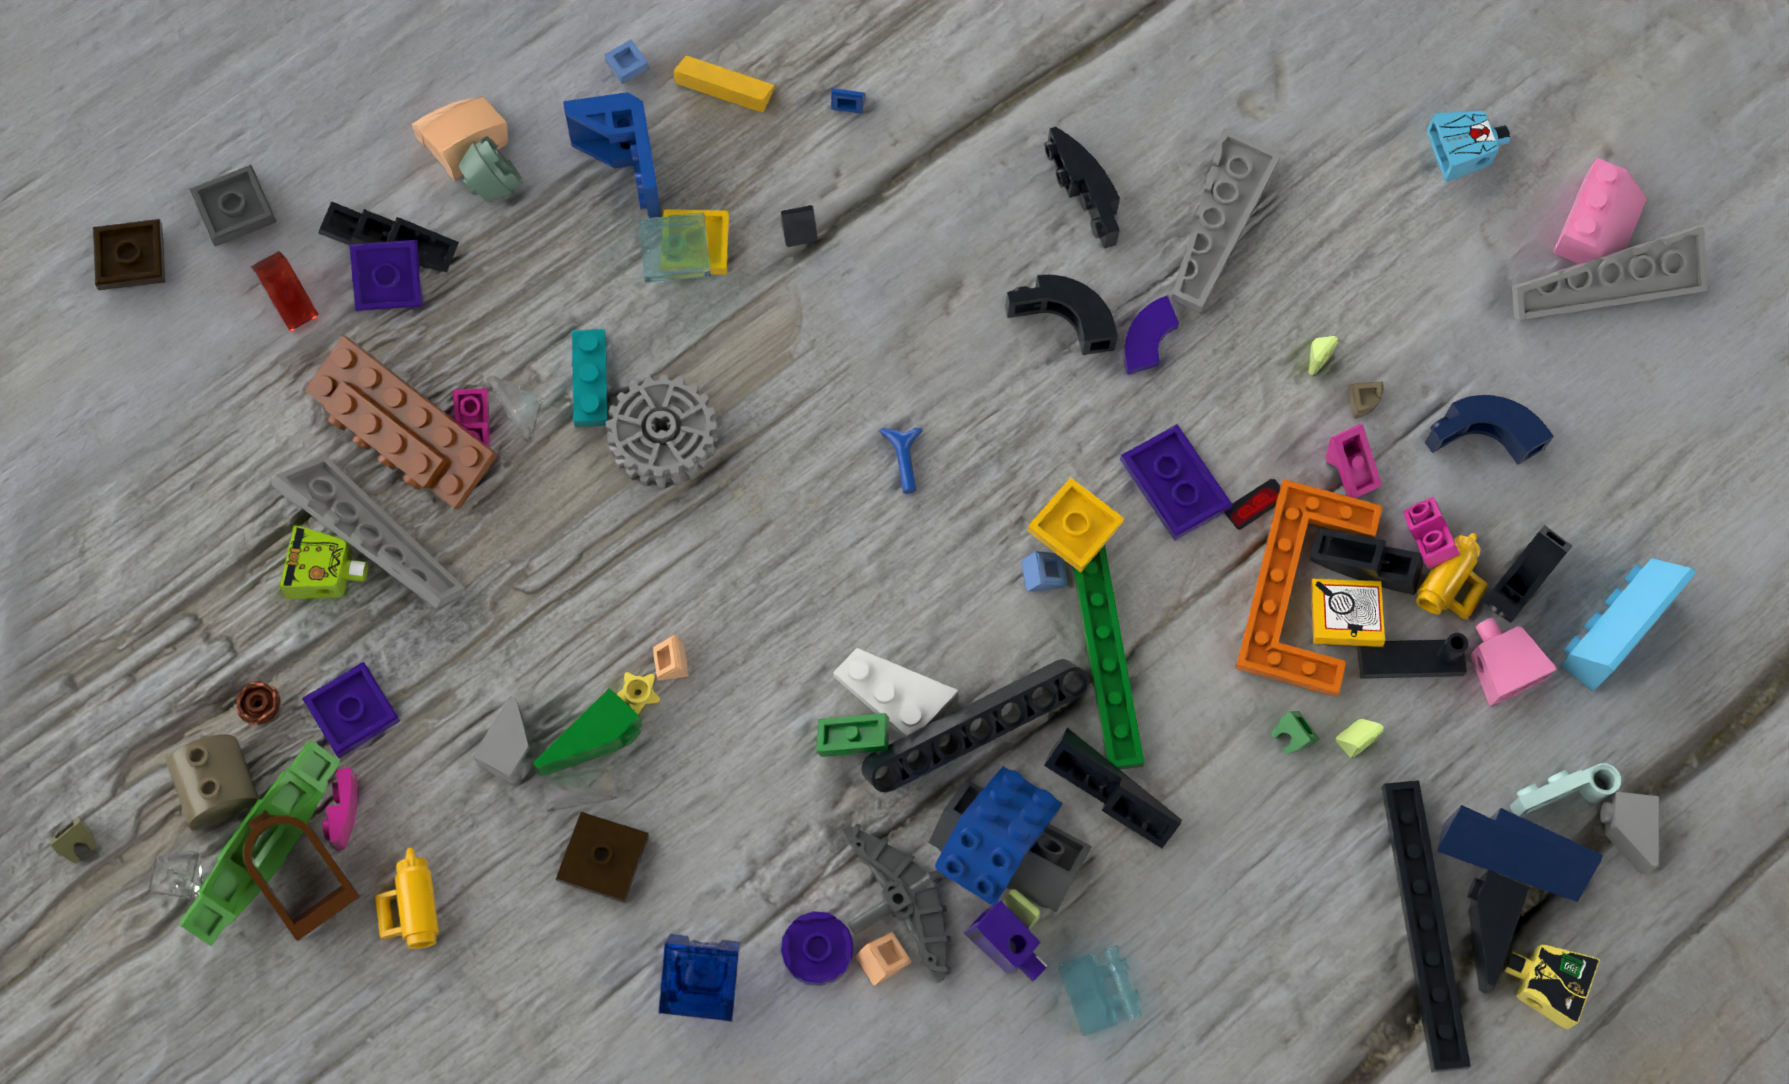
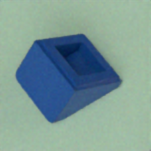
M832 88L831 109L861 114L863 113L866 93Z

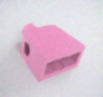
M1494 617L1486 619L1475 627L1483 643L1478 645L1473 651L1471 660L1491 707L1548 680L1557 670L1551 660L1522 627L1517 626L1503 633Z

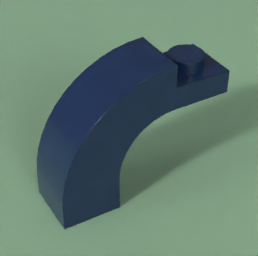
M1475 395L1453 402L1445 416L1430 427L1431 432L1425 444L1434 453L1462 436L1483 434L1500 442L1517 465L1545 450L1554 436L1543 421L1522 404L1500 396Z

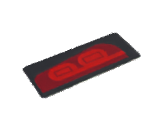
M1269 479L1232 503V508L1224 514L1237 530H1241L1275 508L1280 490L1279 483L1275 479Z

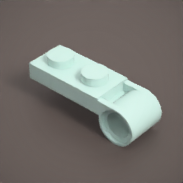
M1600 763L1570 775L1567 770H1564L1548 778L1549 784L1538 788L1536 784H1532L1516 793L1518 798L1509 807L1513 814L1522 817L1578 791L1587 801L1602 803L1619 789L1621 775L1614 766L1607 763ZM1594 777H1598L1605 782L1606 790H1602L1595 785Z

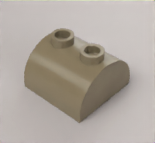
M219 734L195 740L174 751L166 761L187 823L192 831L251 807L259 799L239 742L233 735Z

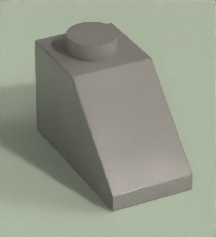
M510 696L474 753L473 758L477 766L515 785L519 777L524 778L530 771L533 764V759H531L533 754L521 709L517 700Z
M1616 791L1601 806L1600 819L1602 823H1605V835L1640 874H1649L1659 866V796Z

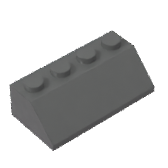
M968 780L963 782L945 807L929 844L937 847L942 852L961 815L983 788ZM1049 824L1030 849L1006 888L1010 890L1016 889L1018 892L1033 899L1039 906L1050 908L1057 912L1092 846Z

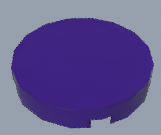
M813 911L800 915L786 929L782 937L781 955L786 969L795 979L807 985L822 986L835 982L846 973L853 958L854 943L850 930L836 916L828 912Z

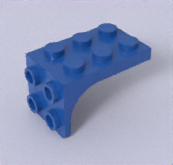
M1002 766L961 815L935 863L937 871L988 904L993 905L1000 900L1020 864L1058 814L1063 803L1055 799L1047 790L1039 789L1025 780L1020 773Z

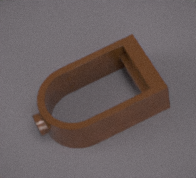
M267 811L248 823L252 831L246 839L243 852L247 871L296 941L308 935L360 898L358 892L308 824L290 816L271 817ZM281 824L294 825L300 828L341 883L339 888L294 919L262 876L254 860V849L259 837L269 828Z

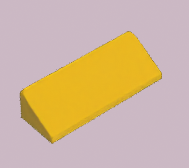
M687 55L673 72L675 84L764 113L775 88L773 84Z

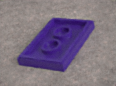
M1178 424L1120 456V461L1174 541L1232 508L1233 504Z

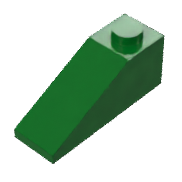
M609 688L533 762L536 772L541 777L618 751L624 744L626 746L630 745L641 733L642 723L640 716Z

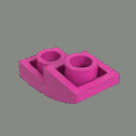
M488 388L453 390L455 421L490 447Z
M1434 496L1425 501L1418 502L1411 508L1403 511L1409 530L1416 540L1423 561L1428 569L1460 554Z
M351 767L336 770L337 782H332V791L335 803L340 804L326 807L327 819L322 820L324 838L326 841L330 840L337 850L345 849L350 839L357 813L358 782L357 776Z

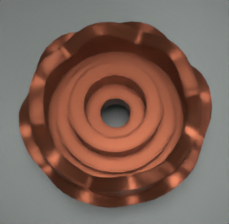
M260 681L245 686L236 697L237 714L243 721L252 725H263L272 721L281 707L279 692L274 686ZM258 702H262L260 707H256Z

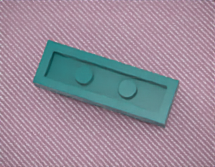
M605 329L572 330L574 426H605L608 420Z

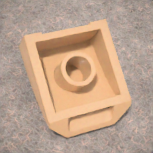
M484 97L464 99L448 104L412 124L416 138L438 159L454 181L463 175L459 168V163L473 141L478 143L488 136L498 145L496 148L498 150L508 143L507 122Z

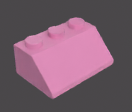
M1595 158L1582 182L1553 251L1554 254L1581 264L1627 249L1647 197L1626 169L1600 158Z

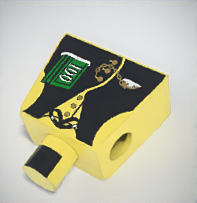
M1539 945L1532 951L1529 959L1515 952H1510L1503 971L1522 979L1516 994L1519 1000L1568 1030L1579 1022L1600 960L1548 945Z

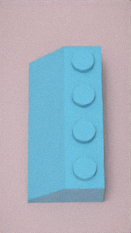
M1651 558L1643 568L1637 564L1624 578L1629 583L1623 591L1617 587L1604 602L1609 607L1605 613L1601 615L1596 611L1583 626L1588 630L1587 634L1582 639L1576 635L1565 647L1563 652L1568 656L1560 666L1591 691H1594L1618 667L1697 572L1689 567Z

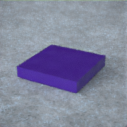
M418 240L349 244L355 311L423 306Z
M365 662L360 663L302 698L338 758H341L400 722L399 717Z

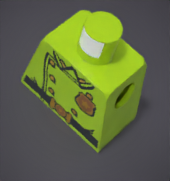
M294 525L279 587L287 599L340 598L344 595L347 580L366 581L368 562L352 560L353 551L349 543L344 539Z

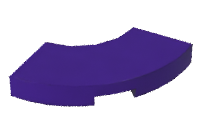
M1168 295L1147 305L1131 323L1124 344V364L1127 375L1159 366V343L1168 333L1178 329L1179 322Z

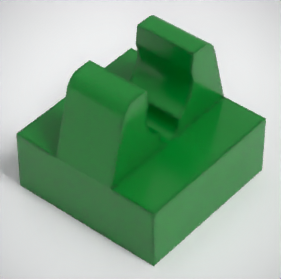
M1300 711L1288 712L1279 719V724L1272 731L1274 738H1279L1284 733L1290 734L1292 737L1290 738V744L1283 749L1285 754L1309 748L1320 740Z

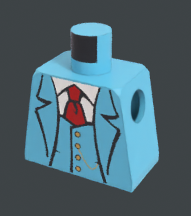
M1483 111L1435 113L1427 128V133L1445 182L1488 167L1493 163L1498 153V146L1510 142L1508 127L1502 125L1491 128L1487 115Z

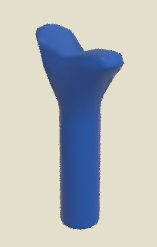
M889 428L880 429L881 435L887 438L896 449L903 493H914L916 486L910 447L921 434L922 428H913L905 433Z

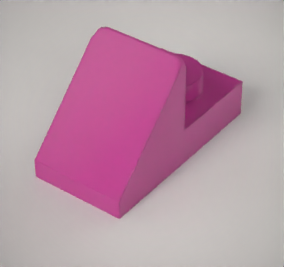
M1358 424L1330 438L1325 459L1327 463L1338 467L1348 497L1358 498L1382 486L1362 424Z

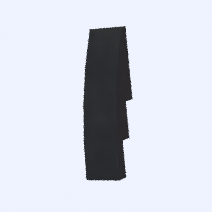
M331 201L318 233L347 245L418 240L420 267L443 272L448 271L459 244L456 240L402 218L396 217V220L393 221L366 209L360 213Z

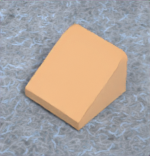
M893 932L866 944L856 954V959L873 985L883 982L912 963Z

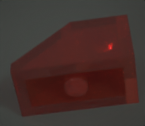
M280 251L250 266L289 331L319 316L289 261Z

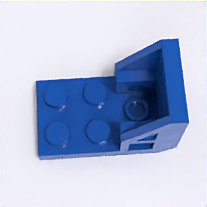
M629 92L563 101L572 147L612 168L634 166L640 209H647L649 221L662 219L643 101ZM630 144V149L625 150L621 148V145Z

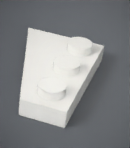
M858 648L833 672V677L876 714L886 713L889 717V725L902 737L931 724L958 695L957 689Z

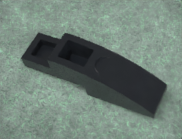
M1056 126L1050 128L1048 141L1045 142L1044 147L1049 161L1054 160L1057 167L1056 178L1061 188L1065 187L1069 198L1079 195L1082 209L1088 211L1091 216L1090 225L1092 233L1096 239L1100 238L1104 249L1115 246L1120 229L1114 215L1117 214L1120 197L1112 181L1097 160L1079 142Z

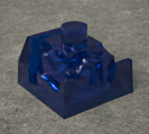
M670 934L664 944L658 1013L732 1022L740 941L722 940L719 943L699 942L698 940L690 941L686 935Z

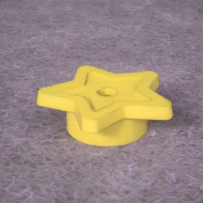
M628 672L624 674L625 684L617 695L625 703H629L630 707L638 715L646 704L660 702V697L652 689L655 679L654 674L644 677L634 676ZM641 690V694L635 695V691Z

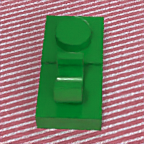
M886 713L818 719L816 752L820 757L888 751L889 717Z

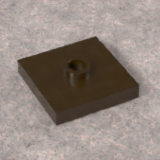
M160 219L93 227L95 286L99 291L165 282L163 224Z
M580 812L556 876L557 882L625 903L645 850L649 833Z

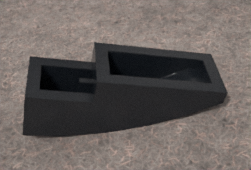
M1318 528L1309 557L1310 561L1360 581H1381L1383 588L1415 595L1423 568L1421 553L1387 547L1385 540Z

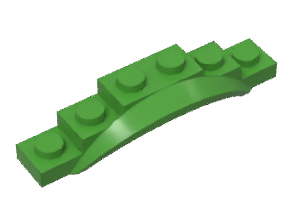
M313 741L306 743L289 769L282 771L262 800H257L215 859L218 863L198 889V897L179 922V926L206 944L213 945L225 926L231 924L261 892L244 863V845L252 831L248 823L267 811L271 817L290 816L308 824L327 789L329 778L341 763L339 759ZM289 824L276 825L266 830L259 837L254 849V860L267 883L277 872L303 833L300 828Z

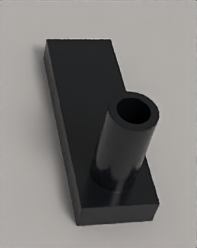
M1452 633L1447 639L1399 640L1385 641L1383 647L1357 646L1360 679L1464 676L1467 673L1465 650L1468 647V640L1461 633Z

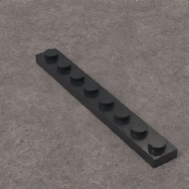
M1417 780L1384 783L1381 789L1431 1073L1468 1069L1471 1067L1420 782Z

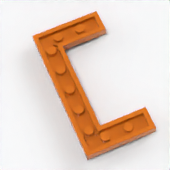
M1283 479L1235 669L1333 697L1338 696L1347 661L1279 643L1307 524L1338 532L1375 538L1383 506Z

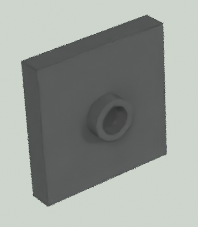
M252 165L190 188L215 247L277 222Z

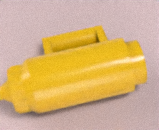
M1471 533L1469 537L1459 535L1454 538L1460 554L1431 569L1417 591L1418 597L1416 602L1423 610L1439 615L1442 610L1449 608L1462 619H1469L1489 588V585L1472 571L1478 562L1477 558L1481 551L1480 546L1475 542L1477 540V534ZM1467 580L1473 587L1462 604H1460L1454 598Z
M408 848L405 859L396 864V889L375 895L380 939L386 940L402 936V939L407 942V948L420 949L437 943L436 936L439 935L432 873L428 869L427 860L417 857L414 849ZM394 899L398 901L401 927L397 928L393 927L390 900Z

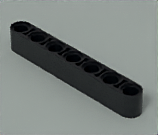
M1067 659L1057 660L889 744L888 751H877L869 754L862 762V775L876 790L884 793L894 791L1080 697L1089 686L1088 674L1085 670ZM1069 672H1073L1071 681L1064 685L1065 676ZM1042 687L1041 696L1033 700L1032 697L1035 690ZM1008 703H1012L1010 712L1002 716L1003 707ZM981 718L980 726L975 731H970L973 721ZM950 734L948 743L945 746L939 747L940 739L944 735ZM919 750L916 760L907 763L909 754ZM883 766H887L888 768L886 774L883 777L876 779L875 775L877 770Z

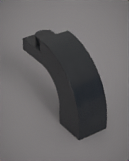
M1044 274L1037 275L1035 288L1021 286L1007 292L1005 302L1007 318L1039 313L1055 314L1067 320L1074 327L1079 339L1082 355L1115 350L1118 334L1111 311L1103 299L1087 285L1069 277Z
M1544 525L1508 571L1487 594L1483 603L1495 614L1511 623L1571 549L1572 545Z

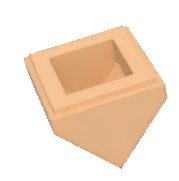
M673 635L653 647L657 680L662 681L689 676L684 643L678 636Z

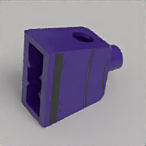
M1001 900L988 906L964 932L973 943L1007 973L1019 968L1033 982L1047 968V965L1033 952L1040 945V941ZM1009 941L1015 944V953L1010 950Z

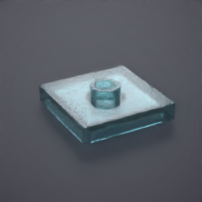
M704 213L639 219L645 283L711 276Z

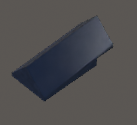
M1463 805L1444 822L1437 852L1576 902L1580 899L1603 858L1602 854L1503 808H1500L1489 818Z

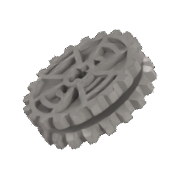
M660 375L659 380L653 381L650 376L645 377L644 384L637 385L633 382L628 385L630 392L627 394L620 392L616 397L619 404L617 406H610L609 415L612 419L606 421V430L608 431L607 439L611 454L616 457L615 462L619 468H627L626 475L629 478L633 479L639 476L640 482L643 485L647 486L651 481L656 482L658 488H664L666 482L670 481L674 486L681 485L682 478L687 477L692 480L696 477V469L705 470L708 466L707 456H714L716 452L713 444L718 441V432L714 408L708 405L710 401L706 394L698 395L699 388L694 383L689 386L684 385V378L677 377L674 381H669L668 375Z

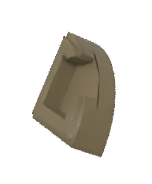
M1383 381L1350 384L1348 391L1354 419L1364 417L1376 408L1383 394Z

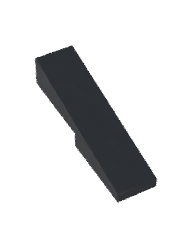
M1068 727L1050 751L1044 764L1045 767L1104 803L1102 808L1104 813L1161 849L1180 826L1181 818Z

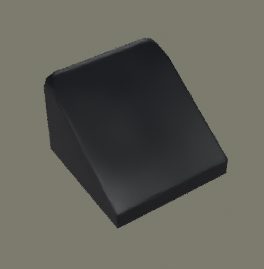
M813 205L781 211V228L787 247L817 241Z

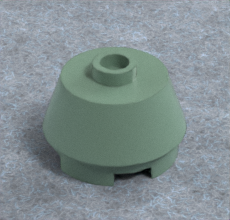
M488 136L478 143L476 141L472 142L460 161L459 168L465 176L463 182L474 195L478 193L485 201L491 202L515 194L514 189L522 184L520 181L522 177L513 163L496 149L498 145Z

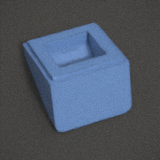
M1035 551L1022 560L1027 591H1041L1069 586L1064 559L1056 553Z

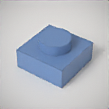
M632 40L604 54L605 62L621 84L649 69L647 60Z

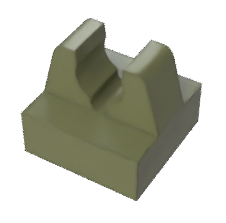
M79 816L49 839L50 846L60 856L75 864L81 861L78 854L74 852L77 842L87 844L92 851L97 847L88 826Z

